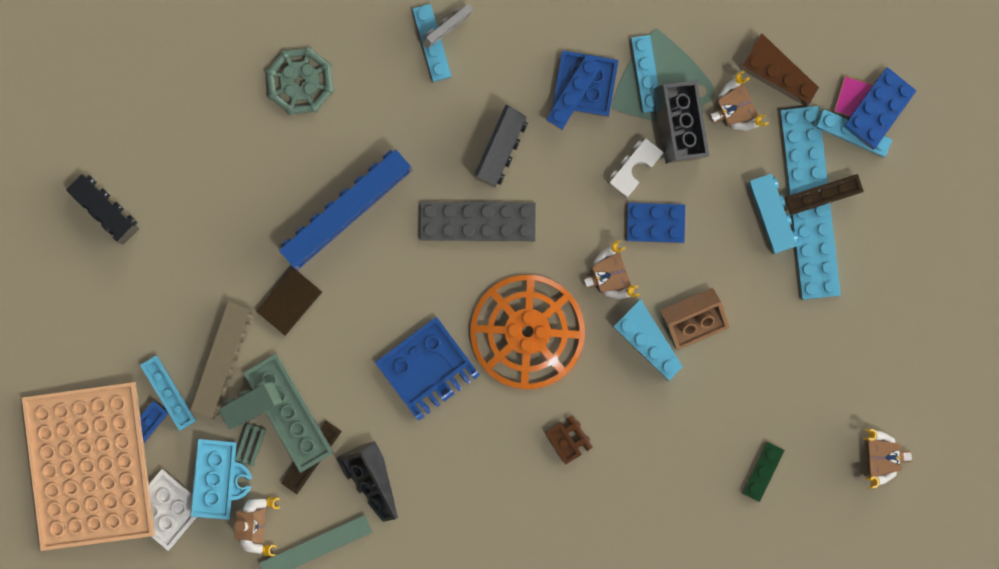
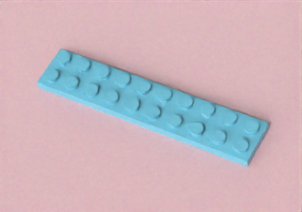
M819 106L781 110L780 116L789 194L793 195L827 184L822 130L815 128L820 116ZM830 203L792 215L793 229L798 237L796 255L802 300L841 296Z

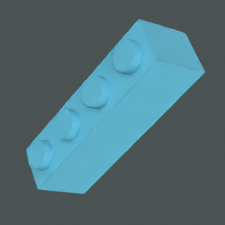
M769 174L749 181L748 186L772 254L774 255L796 247L798 237L796 232L791 230L790 224H792L789 213H785L783 208L785 201L783 196H779L777 191L779 184L776 177Z

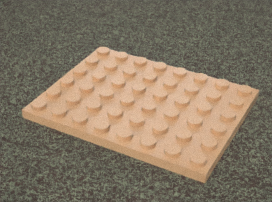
M136 382L23 397L22 405L40 551L155 536Z

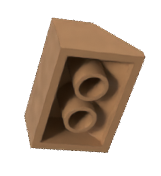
M713 288L660 310L676 350H680L729 328L721 300Z

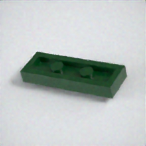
M766 442L742 494L758 502L761 501L785 450Z

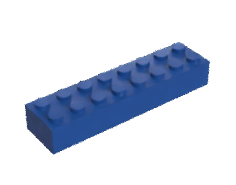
M396 149L385 153L382 157L383 161L379 164L376 162L369 167L368 174L364 177L360 175L353 182V187L350 189L345 188L339 194L340 198L335 202L333 200L324 207L325 211L322 214H315L309 220L311 223L307 227H300L295 232L296 236L292 240L288 238L280 245L282 248L279 252L293 268L298 271L413 171L410 164Z

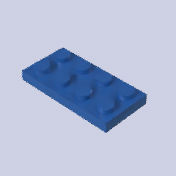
M886 67L843 127L873 150L878 146L917 90Z

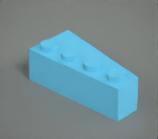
M641 299L613 327L667 381L683 367Z

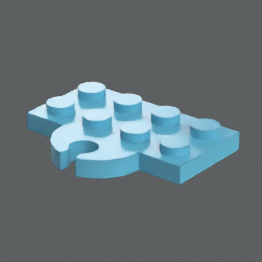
M197 439L190 517L230 520L231 501L241 499L250 491L251 486L241 488L237 484L239 477H244L246 480L252 479L248 468L243 464L235 462L237 443Z

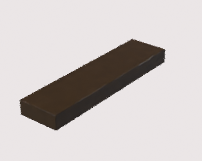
M855 174L786 196L784 199L791 216L863 193L864 190L859 175Z
M327 420L320 428L331 447L342 433L341 430ZM319 463L302 473L294 465L281 484L295 494H298Z

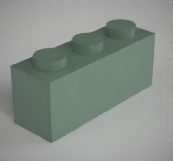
M263 381L254 386L255 389L253 391L246 390L239 394L240 398L236 400L232 398L224 402L225 406L220 408L219 411L229 430L237 428L283 403L273 382L266 384Z

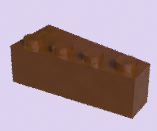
M762 33L740 69L806 107L810 104L819 88Z

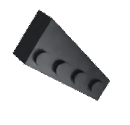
M81 174L66 191L84 209L86 208L87 212L97 222L101 223V227L106 232L113 235L112 238L116 242L124 245L139 230L136 226L138 222L131 215L127 217L122 212L124 208L117 201L113 203L109 199L111 195L104 188L100 190L95 185L97 181L90 175L86 177Z

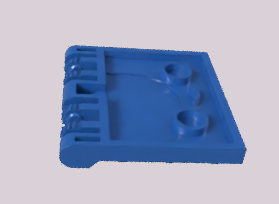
M437 317L375 362L418 421L425 416L416 405L417 403L421 405L427 414L431 412L428 405L422 400L427 395L436 407L440 406V403L432 394L434 390L444 402L454 395L446 381L450 380L458 391L462 389L460 384L453 378L458 372L465 383L469 384L471 382L462 369L466 368L473 379L480 376Z

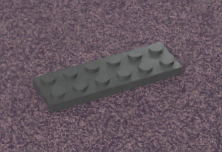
M421 202V241L535 242L536 203Z

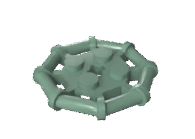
M309 46L302 49H283L278 58L265 71L268 83V99L273 100L290 116L299 113L319 112L318 109L335 90L333 89L331 62L328 63ZM305 56L302 62L292 63L289 58ZM309 58L313 59L321 67L316 70L308 63ZM287 60L289 65L284 68L283 72H276L282 63ZM324 72L325 86L320 85L319 74ZM299 76H301L302 79H305V82L302 83V86H299L298 83H295V80H297ZM275 77H279L281 80V89L276 91ZM319 89L323 90L322 94L313 102L312 97ZM285 93L292 99L291 104H288L279 95ZM308 100L310 105L295 106L296 101Z

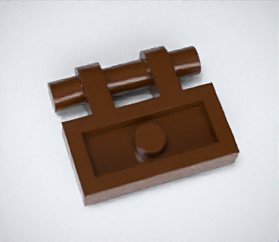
M573 415L566 419L570 425L567 428L560 422L545 432L565 465L582 455L578 449L580 446L583 445L586 451L593 448L589 442V436L584 434L580 427V422L576 421ZM572 431L575 432L579 439L576 443H574L569 435Z

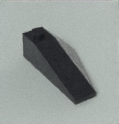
M376 442L362 444L338 456L336 460L348 480L351 478L358 486L356 490L359 493L363 492L368 498L369 506L383 522L397 519L398 515L384 457Z

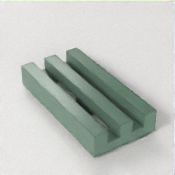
M247 424L235 458L236 461L254 466L266 429ZM250 429H253V432H252V435H251V438H250V441H249V444H248V447H247V450H246V453H245V456H244V459H243V458H241V455H242V452H243V449H244L246 440H247V438H248ZM257 431H259L261 433L257 441L251 461H249L248 457L253 442L255 440Z

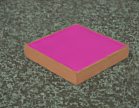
M844 76L833 113L849 118L873 84Z

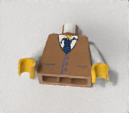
M745 71L738 73L736 78L725 84L719 93V100L716 102L718 110L710 113L714 124L724 120L727 127L731 126L734 130L749 131L769 124V122L762 123V118L767 115H758L743 84L750 79L749 77L745 80L742 79L741 75Z
M622 240L615 241L611 246L602 250L595 258L594 266H592L594 275L583 278L587 289L598 286L600 293L615 299L640 296V294L634 293V289L639 286H631L620 254L626 248L620 249L618 247V243Z
M865 428L864 431H868V436L863 437V439L866 440L867 476H869L865 480H870L871 485L867 489H872L893 479L897 472L901 471V463L912 461L911 451H900V443H896L895 439L882 431Z
M270 496L267 500H248L244 507L237 511L234 538L240 541L243 550L258 554L262 553L264 556H275V554L270 553L271 548H277L275 545L263 546L262 544L266 506L279 509L280 506L274 505L276 500H280L279 498Z

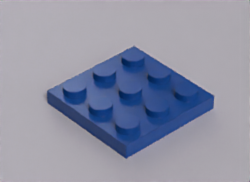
M562 50L553 107L587 54ZM587 55L603 66L575 111L609 117L619 60Z

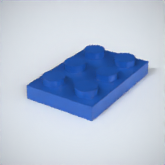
M628 203L627 241L684 243L686 205Z

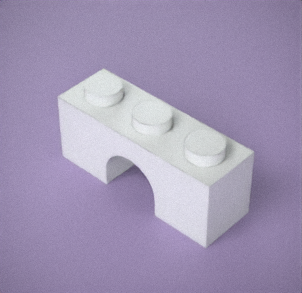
M646 138L643 142L639 140L633 147L635 152L631 157L627 155L621 162L623 167L620 171L615 170L609 177L611 180L609 185L626 199L640 183L633 177L632 167L636 164H643L651 169L664 153Z

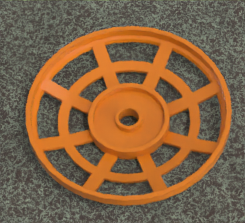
M518 275L498 282L482 296L472 316L470 327L471 343L478 362L494 379L513 388L537 389L557 382L574 367L583 349L585 324L578 303L563 286L543 276ZM527 280L526 292L515 293L505 299L497 292L498 289L509 283ZM539 281L551 285L559 290L563 296L554 302L546 295L534 292V282ZM491 296L498 305L492 312L488 325H477L481 308ZM526 297L525 309L515 312L508 304L515 299ZM534 298L543 300L550 307L541 313L533 309ZM568 301L576 312L579 331L568 330L566 318L561 310V307ZM503 309L509 316L506 325L494 326L498 313ZM555 312L560 318L562 330L550 328L547 319ZM525 326H530L533 329L531 337H525L522 334V329ZM476 333H488L489 345L495 356L487 363L478 348ZM493 333L505 334L508 344L501 351L498 350L495 344ZM550 337H560V345L553 355L546 345ZM567 338L579 339L574 356L564 368L558 361V358L565 348ZM512 350L522 354V366L512 363L505 356ZM540 351L547 359V361L541 364L530 366L531 354ZM501 361L509 368L521 371V383L505 379L492 370V368ZM551 364L559 372L554 377L545 381L528 383L529 372L542 370Z

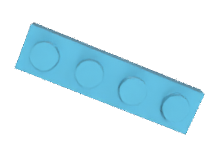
M431 4L413 9L422 44L426 39L425 34L432 28L434 30L438 28ZM441 39L429 49L423 45L433 83L451 78Z
M650 35L631 38L642 111L643 114L656 112L653 88L658 87L651 37Z
M825 109L821 111L815 128L882 158L886 157L892 139L884 136L878 146L872 150L843 127L848 119Z
M158 355L141 364L142 370L178 430L181 431L196 422V418L190 411Z

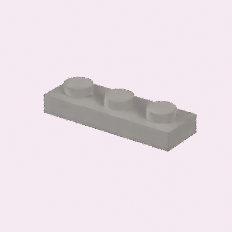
M468 4L464 8L460 6L453 12L454 16L450 19L446 17L439 23L440 27L436 30L432 28L425 34L426 39L423 45L429 49L466 20L473 11Z

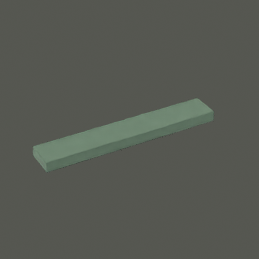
M363 515L259 564L262 569H294L364 537L373 531L366 516Z

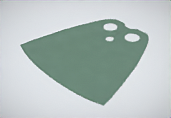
M656 28L651 32L650 37L658 86L697 80L698 86L703 85L707 89V94L704 97H700L701 107L703 108L704 104L708 103L714 95L712 83L680 47ZM633 56L618 85L612 109L658 122L657 111L643 114Z

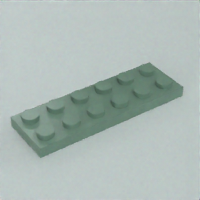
M278 354L272 355L243 373L252 390L255 389L254 386L263 381L266 384L274 383L283 403L267 411L266 414L300 473L334 454Z

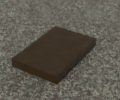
M292 268L256 312L286 336L322 294V291L296 269Z

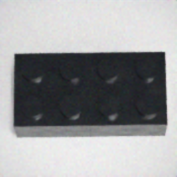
M697 80L663 84L653 88L665 164L698 160L710 156Z

